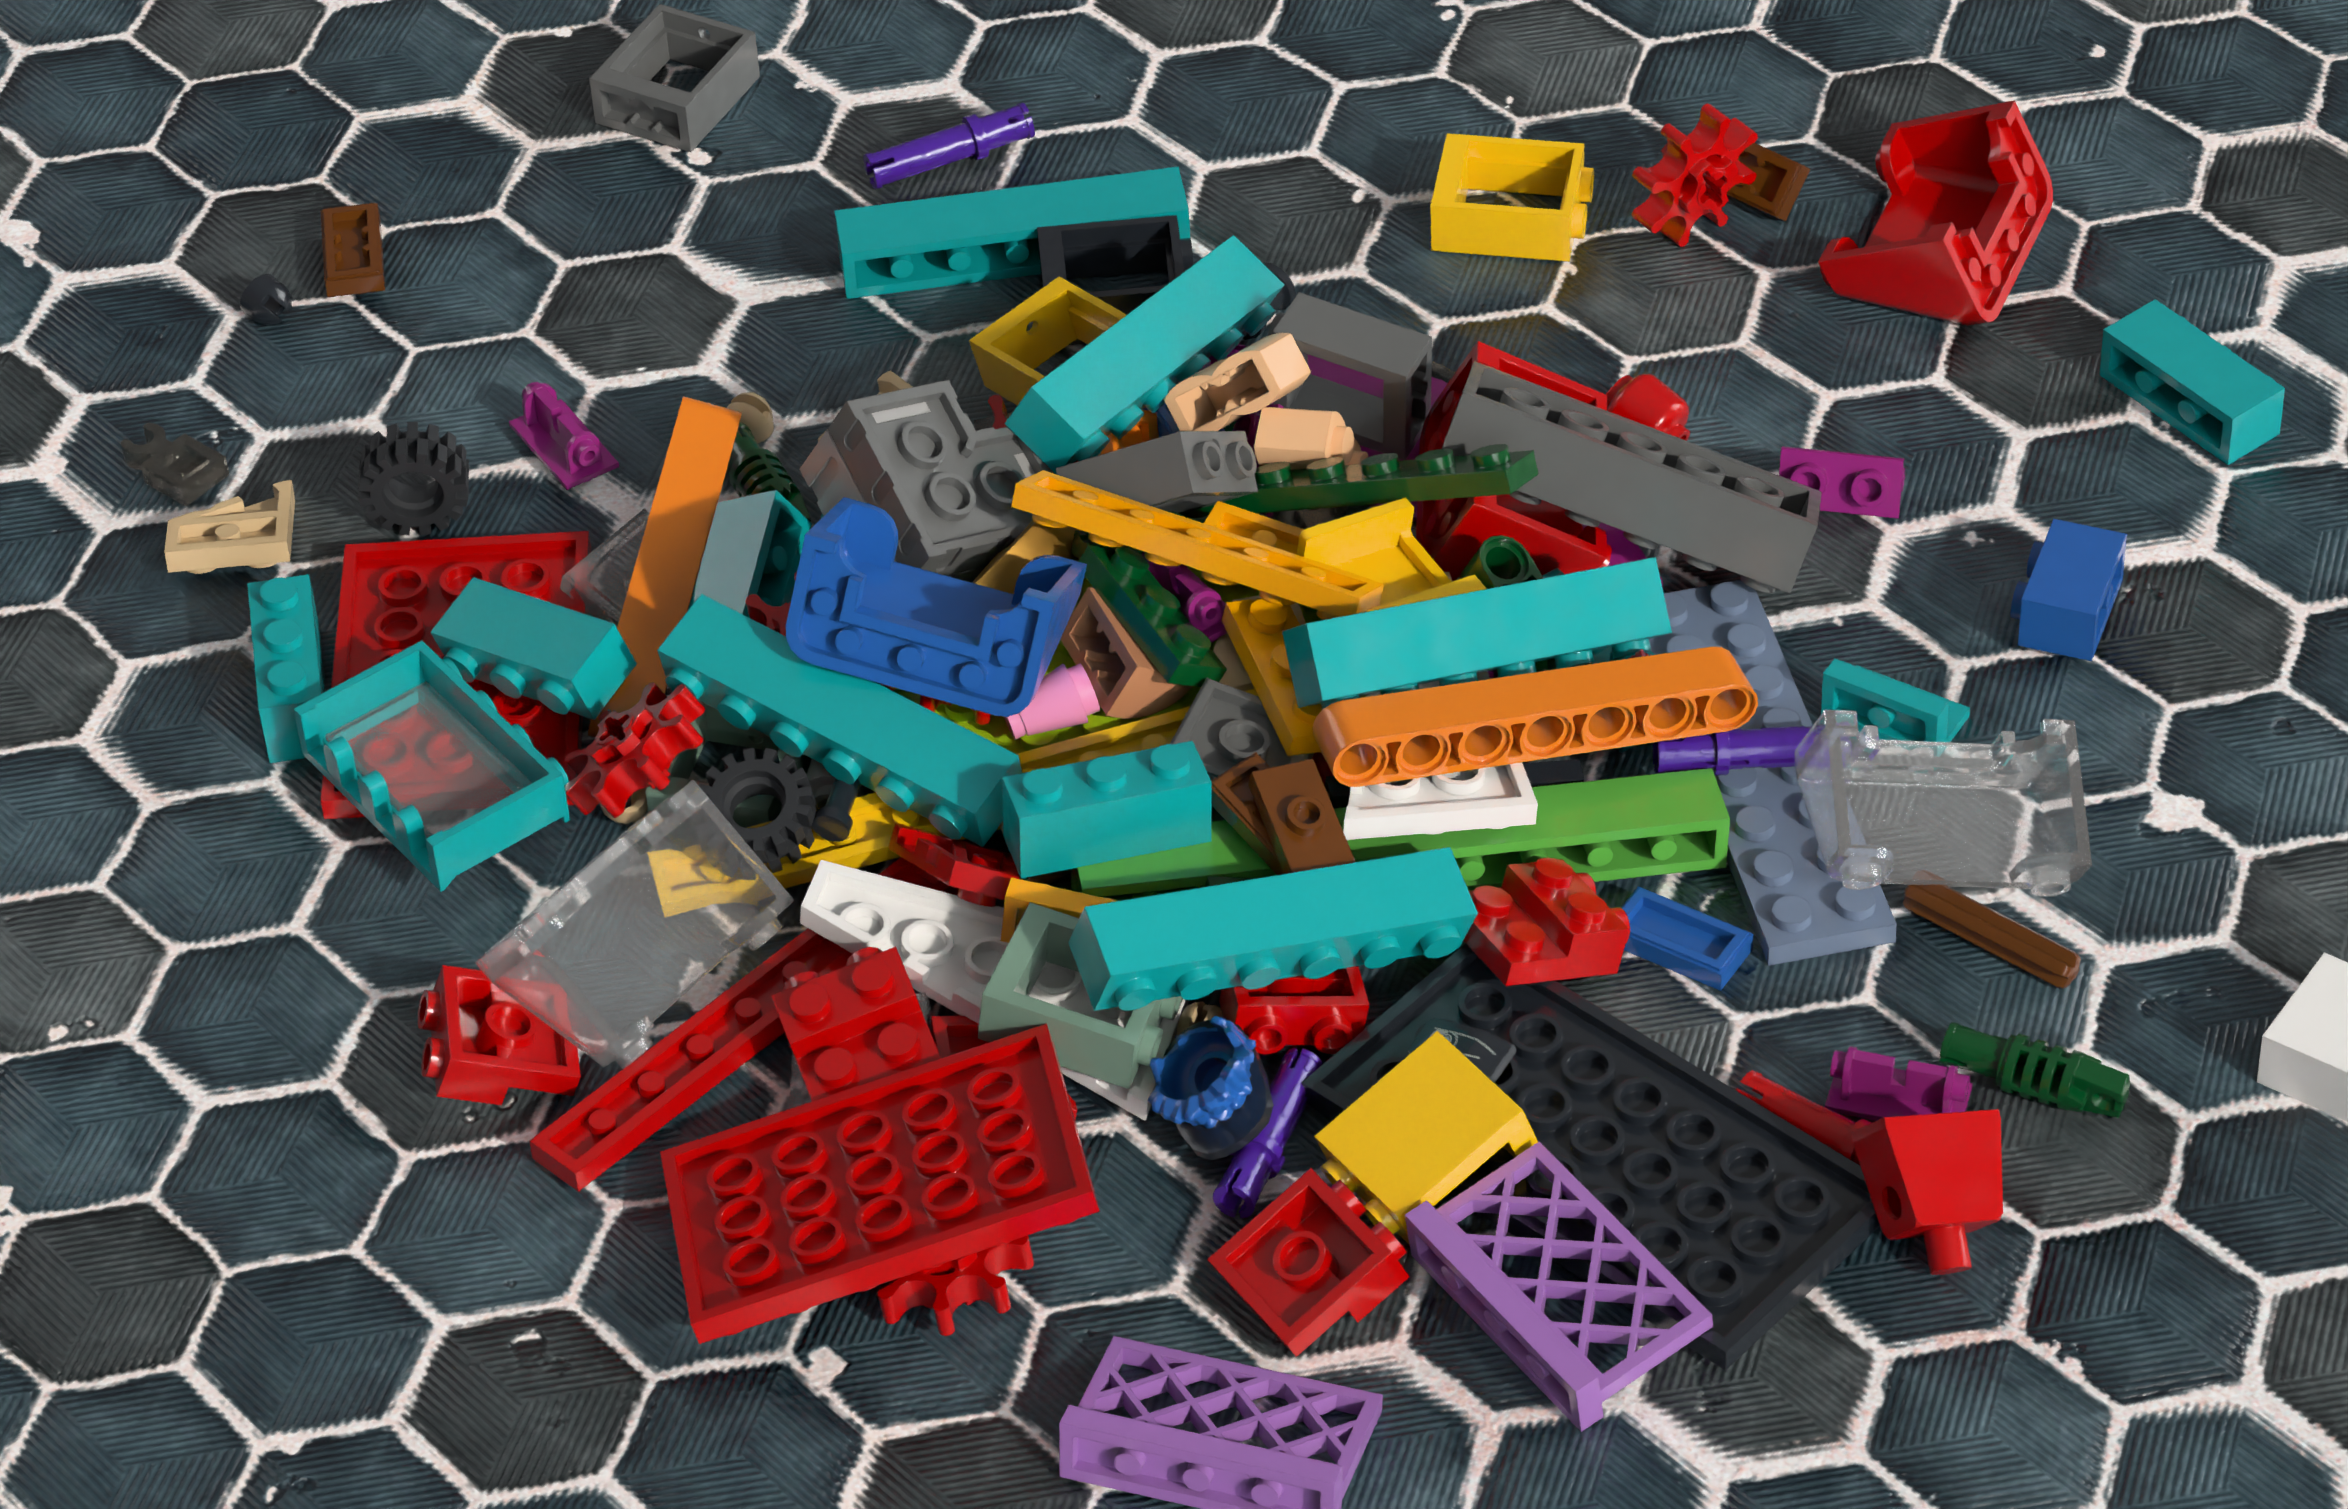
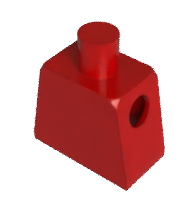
M1999 1109L1884 1117L1851 1132L1853 1145L1882 1233L1888 1239L1924 1237L1931 1275L1951 1274L1971 1269L1972 1265L1966 1233L2000 1221L2003 1214L2001 1117Z

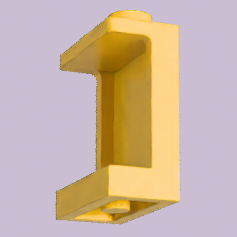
M1407 498L1374 506L1326 523L1317 524L1304 529L1299 535L1297 555L1384 584L1380 605L1366 609L1365 612L1487 589L1475 574L1453 582L1413 536L1411 526L1414 506Z
M1438 1031L1314 1136L1327 1159L1320 1168L1329 1182L1333 1185L1336 1181L1341 1180L1352 1193L1355 1192L1366 1202L1364 1205L1366 1211L1364 1213L1374 1226L1380 1221L1393 1235L1397 1232L1408 1244L1406 1213L1426 1200L1434 1207L1502 1147L1515 1158L1538 1142L1523 1109Z

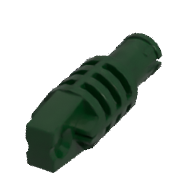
M739 423L738 430L742 437L737 432L729 460V466L731 467L729 473L730 483L738 496L745 497L777 490L807 520L811 521L799 489L776 454L768 449L761 448L749 427L744 423Z
M1955 1022L1950 1023L1942 1042L1939 1063L1958 1066L1960 1069H1966L1996 1079V1086L2001 1087L2002 1091L2010 1094L2017 1091L2020 1092L2021 1097L2031 1100L2034 1096L2038 1098V1102L2050 1105L2051 1102L2057 1103V1108L2066 1111L2082 1112L2084 1110L2116 1118L2120 1117L2128 1099L2129 1075L2103 1065L2100 1060L2080 1051L2074 1050L2072 1053H2069L2066 1047L2057 1044L2052 1048L2048 1046L2047 1041L2037 1039L2035 1042H2032L2029 1036L2020 1033L2017 1036L2011 1034L2008 1039L1995 1035L1992 1036Z

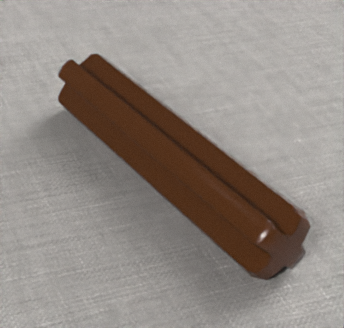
M1925 874L1916 875L1905 888L1903 905L1907 910L2059 989L2067 988L2076 979L2080 971L2081 958L2076 952Z

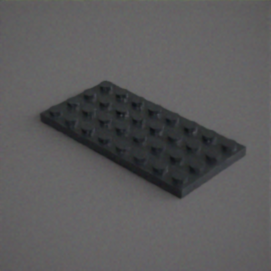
M1466 943L1302 1082L1306 1090L1305 1097L1308 1098L1307 1104L1334 1120L1410 1054L1408 1048L1429 1019L1437 1018L1483 1029L1512 1043L1516 1048V1053L1499 1078L1493 1083L1523 1109L1538 1142L1712 1314L1713 1327L1686 1346L1725 1371L1880 1227L1860 1165L1560 983L1546 981L1505 986ZM1502 1147L1454 1188L1449 1195L1456 1197L1514 1157ZM1536 1170L1515 1184L1513 1196L1551 1199L1553 1184L1539 1170ZM1562 1194V1199H1563V1200H1568V1199ZM1479 1213L1496 1225L1498 1224L1499 1214ZM1510 1214L1507 1232L1515 1237L1544 1239L1548 1217ZM1559 1218L1556 1240L1594 1242L1596 1227L1588 1219ZM1605 1237L1604 1243H1611V1242ZM1552 1258L1554 1262L1588 1282L1591 1260ZM1601 1261L1598 1283L1637 1286L1639 1270L1630 1262ZM1648 1280V1286H1650V1287H1655V1286ZM1620 1303L1633 1311L1634 1304ZM1645 1305L1643 1318L1659 1329H1669L1686 1318L1675 1306Z

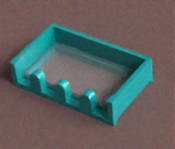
M423 641L408 647L294 708L302 754L440 892L444 891L457 875L556 820L561 819L564 823L570 821L565 785L569 782V779L560 763L552 757L546 759L533 746L528 734L519 724L510 725L498 713L493 701L484 691L479 690L476 692L463 680L459 669L448 657L441 659Z

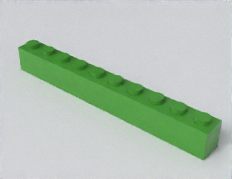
M1707 768L1532 787L1538 803L1536 824L1509 826L1503 829L1485 828L1449 831L1434 835L1413 834L1347 840L1355 862L1451 847L1469 891L1479 886L1502 887L1507 865L1536 862L1540 858L1563 859L1573 868L1575 873H1588L1594 882L1726 868L1730 817L1713 769ZM1347 807L1334 809L1342 830L1344 829ZM1226 820L1211 822V842L1071 869V888L1075 892L1123 901L1205 887L1208 876L1263 878L1276 876V874Z

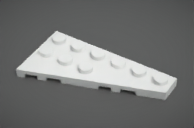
M1444 572V573L1449 577V579L1452 581V578H1451V576H1450V573H1449V572ZM1487 671L1477 673L1478 681L1490 679ZM1439 681L1420 684L1419 689L1438 687ZM1380 692L1368 694L1366 697L1380 695ZM1522 762L1350 787L1343 833L1346 840L1413 834L1434 835L1449 831L1485 828L1503 829L1509 826L1536 824L1538 803Z
M820 860L801 904L800 924L851 953L866 947H876L885 951L896 946L912 987L915 990L978 1024L982 994L1008 945L1007 942L1000 941L1004 911L1002 907L974 904L959 898L957 895L825 860ZM1049 962L1045 963L1029 994L1030 997L1125 1028L1133 1010H1121L1119 1007L1094 1011L1080 973ZM1182 1000L1174 1020L1163 1018L1159 1028L1163 1029V1036L1156 1058H1162L1168 1046L1175 1039L1181 1012L1188 1005L1189 1000ZM1141 1064L1129 1089L1061 1067L1062 1074L1146 1121L1151 1107L1148 1098L1156 1086L1151 1067Z

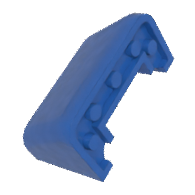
M843 497L805 534L786 622V639L790 649L798 658L816 666L995 716L1009 717L1018 714L1035 698L1080 596L1087 567L1085 563L1055 555H1042L1033 558L1022 568L1016 581L1014 594L895 562L898 546V529L893 518L885 510L875 505Z

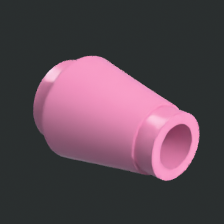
M1081 663L1068 669L1064 664H1061L1044 676L1035 698L1024 710L1018 714L1003 717L1015 740L1025 735L1030 736L1088 723L1087 716L1100 711V706L1092 684Z

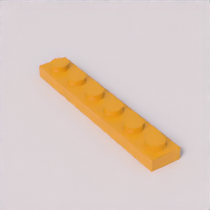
M1045 470L1017 482L1015 485L1011 507L1031 513L1032 520L1040 525L1051 528L1070 526L1088 532V538L1099 545L1108 547H1122L1126 545L1144 551L1145 558L1153 563L1164 566H1179L1183 564L1201 570V576L1209 582L1228 586L1239 583L1259 590V596L1271 603L1281 605L1299 603L1316 609L1317 616L1323 620L1363 613L1366 609L1380 605L1384 587L1383 583Z

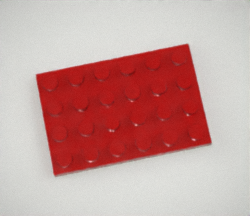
M589 531L345 544L331 688L420 641H423L443 659L444 655L430 632L473 577L588 615L591 567ZM476 679L473 682H466L476 692L479 690L484 691L493 701L498 713L510 725L519 724L528 734L533 746L546 759L550 757L556 759L566 772L569 782L578 776L565 761V758L571 751L581 750L583 716L569 711L567 714L556 713L542 702L523 695L519 698H512L501 692L494 685ZM421 704L349 742L354 760L368 774L377 770L385 779L389 794L403 808L410 804L413 805L419 814L484 810L513 794ZM323 775L321 806L324 819L365 817ZM567 797V804L574 805L572 801Z
M1047 1024L660 1152L690 1323L699 1344L723 1336L734 1335L744 1329L789 1314L801 1313L813 1306L855 1292L867 1291L877 1285L922 1270L933 1269L946 1262L988 1248L1000 1247L1012 1240L1055 1226L1066 1225L1079 1218L1100 1212L1057 1052Z

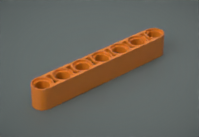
M684 396L682 398L617 626L637 665L596 719H591L588 730L589 736H597L599 732L597 725L600 723L598 718L604 711L609 709L611 712L615 710L617 713L631 709L639 702L643 689L649 683L654 682L665 694L667 688L666 676L657 650L688 611L742 412Z
M1705 647L1342 700L1324 708L1315 718L1312 730L1313 736L1337 781L1348 787H1360L1727 732L1741 727L1751 719L1758 706V697L1729 650L1722 647Z

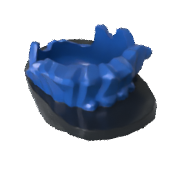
M1214 1016L1211 1020L1196 1023L1175 1036V1039L1168 1046L1162 1058H1153L1150 1061V1067L1156 1083L1148 1098V1102L1152 1105V1110L1161 1114L1164 1119L1174 1122L1180 1134L1191 1146L1195 1154L1209 1160L1226 1157L1250 1143L1269 1123L1274 1106L1268 1085V1076L1255 1049V1040L1249 1039L1239 1025L1218 1016Z

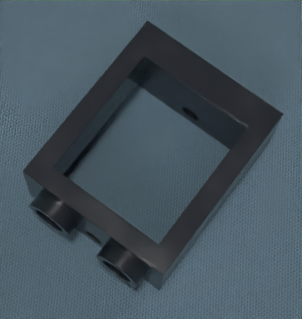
M1177 215L1037 227L1042 288L1057 277L1067 280L1166 271L1169 284L1194 265L1191 238L1180 239ZM1165 286L1088 293L1128 315ZM1077 338L1069 345L1086 343Z

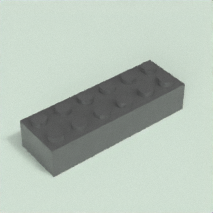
M1476 361L1472 365L1441 448L1452 449L1454 456L1471 455V452L1478 448L1494 444L1508 445L1509 452L1534 450L1539 474L1515 492L1509 494L1513 498L1533 505H1539L1543 500L1565 508L1564 513L1567 517L1583 525L1598 527L1602 522L1623 530V536L1636 545L1649 549H1656L1659 544L1682 552V559L1697 568L1715 571L1719 566L1740 574V580L1744 584L1766 593H1774L1776 588L1791 593L1818 526L1822 494L1819 490Z

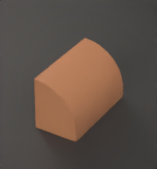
M1088 587L1070 616L1060 640L1076 665L1081 663L1095 691L1098 703L1106 716L1123 719L1145 717L1162 711L1181 699L1193 686L1168 683L1096 590Z

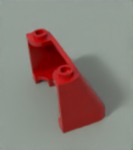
M2015 100L1892 123L1883 139L1881 148L1877 151L1875 159L1877 173L1880 179L1887 183L1892 195L1863 248H1858L1854 240L1849 237L1832 239L1827 244L1818 261L1824 282L1841 297L1958 324L1974 325L1994 321L1998 317L2053 203V187L2049 172Z
M1477 341L1431 407L1421 431L1419 455L1442 448L1474 361L1606 411L1607 395ZM1509 494L1417 501L1416 540L1443 572L1450 573L1452 581L1457 580L1482 543L1492 536L1503 535L1521 543L1530 554L1541 575L1556 568L1564 574L1606 567L1609 564L1612 553L1611 545L1607 544V535L1604 529L1586 526L1583 529V524L1565 515V508L1543 500L1541 504L1533 505L1519 501Z

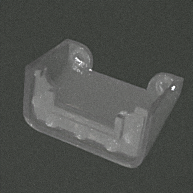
M1824 710L1795 749L1794 761L1796 779L1828 874L1831 878L1842 881L1844 887L1854 890L1869 889L1879 884L2031 889V892L2037 896H2056L2068 892L2071 889V884L2079 880L2092 866L2075 720L2043 719L2040 723L2041 735L2030 740L2015 741L2014 731H2002L1992 744L1879 740L1878 726L1865 725L1859 733L1856 711Z
M691 780L623 832L475 961V964L491 983L602 1067L616 1061L623 1069L653 1044L646 1033L655 1025L653 1022L726 956L746 943L752 951H755L773 937L783 927L776 917L794 899L698 784Z

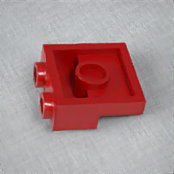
M1540 858L1536 862L1507 865L1502 887L1479 886L1474 890H1469L1478 915L1463 941L1505 986L1618 973L1624 947L1630 936L1628 916L1620 907L1609 908L1606 902L1596 895V887L1592 877L1585 872L1575 873L1573 868L1563 859Z
M896 946L885 951L876 947L862 948L848 958L846 966L822 976L809 971L798 973L786 982L783 991L771 995L812 1101L941 1059Z
M442 965L433 991L424 990L418 1009V1028L431 1031L432 1037H428L424 1046L421 1071L423 1077L435 1078L436 1097L502 1105L509 1087L574 1096L581 1075L571 983Z
M1359 966L1337 969L1333 973L1317 979H1308L1304 975L1278 979L1259 989H1246L1243 986L1221 989L1219 999L1223 1018L1239 1025L1249 1039L1255 1040V1049L1259 1054L1276 1053L1284 1048L1285 1045H1315L1320 1052L1336 1054L1364 1030L1369 1010V1001Z
M1312 1168L1306 1171L1207 1259L1216 1272L1295 1357L1302 1353L1347 1312L1357 1323L1361 1321L1410 1277L1398 1261L1407 1251L1396 1237L1380 1221L1370 1229L1359 1218L1366 1209L1341 1180L1336 1181L1329 1187Z

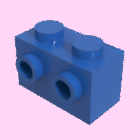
M2053 518L2045 541H2034L2027 565V577L2030 578L2028 583L2019 581L2014 591L2010 616L2020 620L2018 646L2092 661L2123 581L2127 534Z

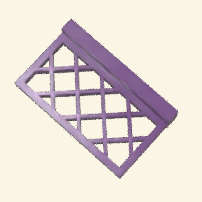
M1537 1142L1438 1209H1435L1426 1200L1405 1214L1411 1256L1581 1432L1604 1417L1602 1402L1713 1327L1712 1314L1540 1142ZM1536 1170H1539L1553 1184L1551 1199L1513 1196L1515 1184ZM1562 1194H1563L1568 1200H1563V1199H1562ZM1473 1212L1499 1214L1496 1236L1466 1234L1457 1223ZM1510 1214L1548 1217L1545 1238L1507 1236ZM1558 1219H1588L1596 1227L1594 1242L1556 1240ZM1605 1237H1606L1611 1243H1604ZM1485 1253L1492 1254V1260ZM1504 1254L1542 1257L1538 1279L1508 1277L1501 1270ZM1552 1258L1591 1260L1588 1282L1549 1280ZM1601 1261L1632 1263L1639 1270L1637 1286L1598 1283ZM1648 1280H1649L1655 1287H1650V1286H1648ZM1528 1297H1535V1302L1533 1303ZM1546 1298L1584 1300L1582 1322L1551 1321L1544 1314ZM1595 1301L1634 1304L1631 1327L1592 1324ZM1645 1305L1675 1306L1686 1317L1669 1329L1642 1327ZM1571 1341H1579L1578 1348ZM1589 1342L1628 1345L1627 1358L1602 1374L1587 1358Z
M1113 1336L1078 1407L1068 1405L1059 1423L1060 1477L1200 1509H1342V1499L1381 1415L1383 1395ZM1122 1364L1150 1369L1154 1375L1126 1383L1118 1372ZM1205 1381L1218 1384L1221 1390L1193 1398L1185 1386ZM1168 1392L1177 1403L1149 1413L1141 1403V1400ZM1265 1396H1273L1285 1399L1288 1405L1261 1413L1253 1403V1400ZM1124 1407L1133 1419L1104 1412ZM1236 1407L1244 1419L1217 1428L1208 1415ZM1336 1410L1358 1415V1418L1329 1428L1320 1415ZM1191 1421L1200 1434L1172 1427ZM1303 1421L1312 1435L1285 1443L1275 1430ZM1259 1436L1268 1449L1239 1442ZM1327 1451L1336 1464L1308 1457Z

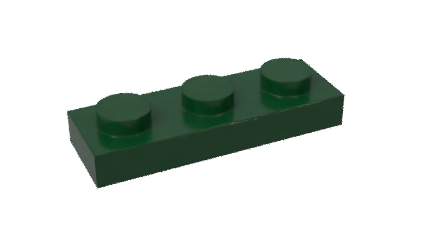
M1088 545L1078 561L1087 564L1085 578L1168 683L1201 687L1206 678L1220 682L1227 668L1210 648V639L1203 632L1195 628L1179 609V600L1171 592L1164 589L1148 570V561L1141 554L1128 547L1121 546L1116 549Z

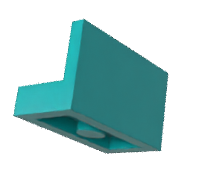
M1836 658L1823 672L1821 720L1834 725L1846 723L1852 732L1933 763L1937 761L1970 715V707Z

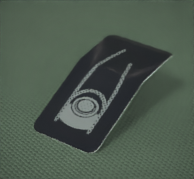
M1437 1018L1427 1021L1408 1048V1052L1411 1054L1438 1031L1492 1082L1499 1078L1516 1053V1048L1512 1043L1486 1030Z

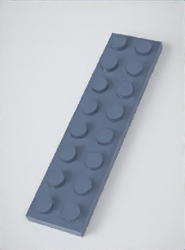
M1741 580L1664 593L1672 633L1649 639L1651 651L1657 655L1705 647H1722L1729 650L1758 697V706L1755 714L1747 723L1737 729L1813 726L1756 589L1747 586ZM1830 765L1731 769L1728 775L1715 776L1730 817L1727 863L1768 966L1896 942V921Z

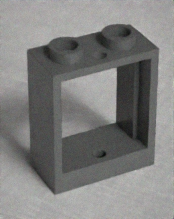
M659 4L589 78L595 123L692 152L760 77L755 32ZM669 60L709 71L691 92L650 81Z
M1299 292L1285 313L1279 312L1276 314L1270 325L1268 335L1291 333L1307 365L1308 355L1384 380L1383 398L1310 374L1303 384L1276 400L1274 405L1280 404L1284 406L1283 408L1336 411L1342 416L1345 425L1352 428L1354 438L1359 445L1381 453H1396L1399 459L1406 460L1421 436L1425 419L1431 409L1432 336Z
M1179 431L1056 468L1057 475L1168 512L1174 511L1178 514L1215 505L1217 501L1225 502L1258 492L1255 479L1256 458L1251 446L1247 442L1245 431Z

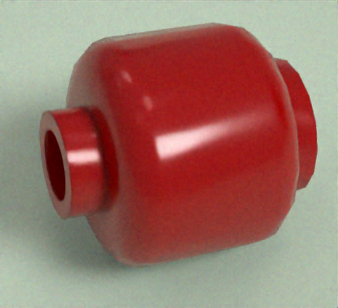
M1641 374L1634 378L1630 375H1625L1606 393L1607 411L1680 439L1688 440L1690 431L1685 428L1689 415L1688 404L1654 375Z

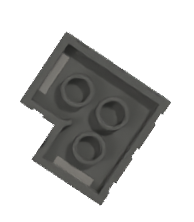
M949 380L846 401L828 427V430H826L799 469L808 487H812L822 514L825 516L843 497L875 505L885 510L893 518L898 529V546L895 562L972 583L996 554L1010 546L1032 521L1031 513L1011 507L1016 483L1042 470L1054 472L1008 426L999 429L991 427L976 431L967 413H963L957 402L958 396Z

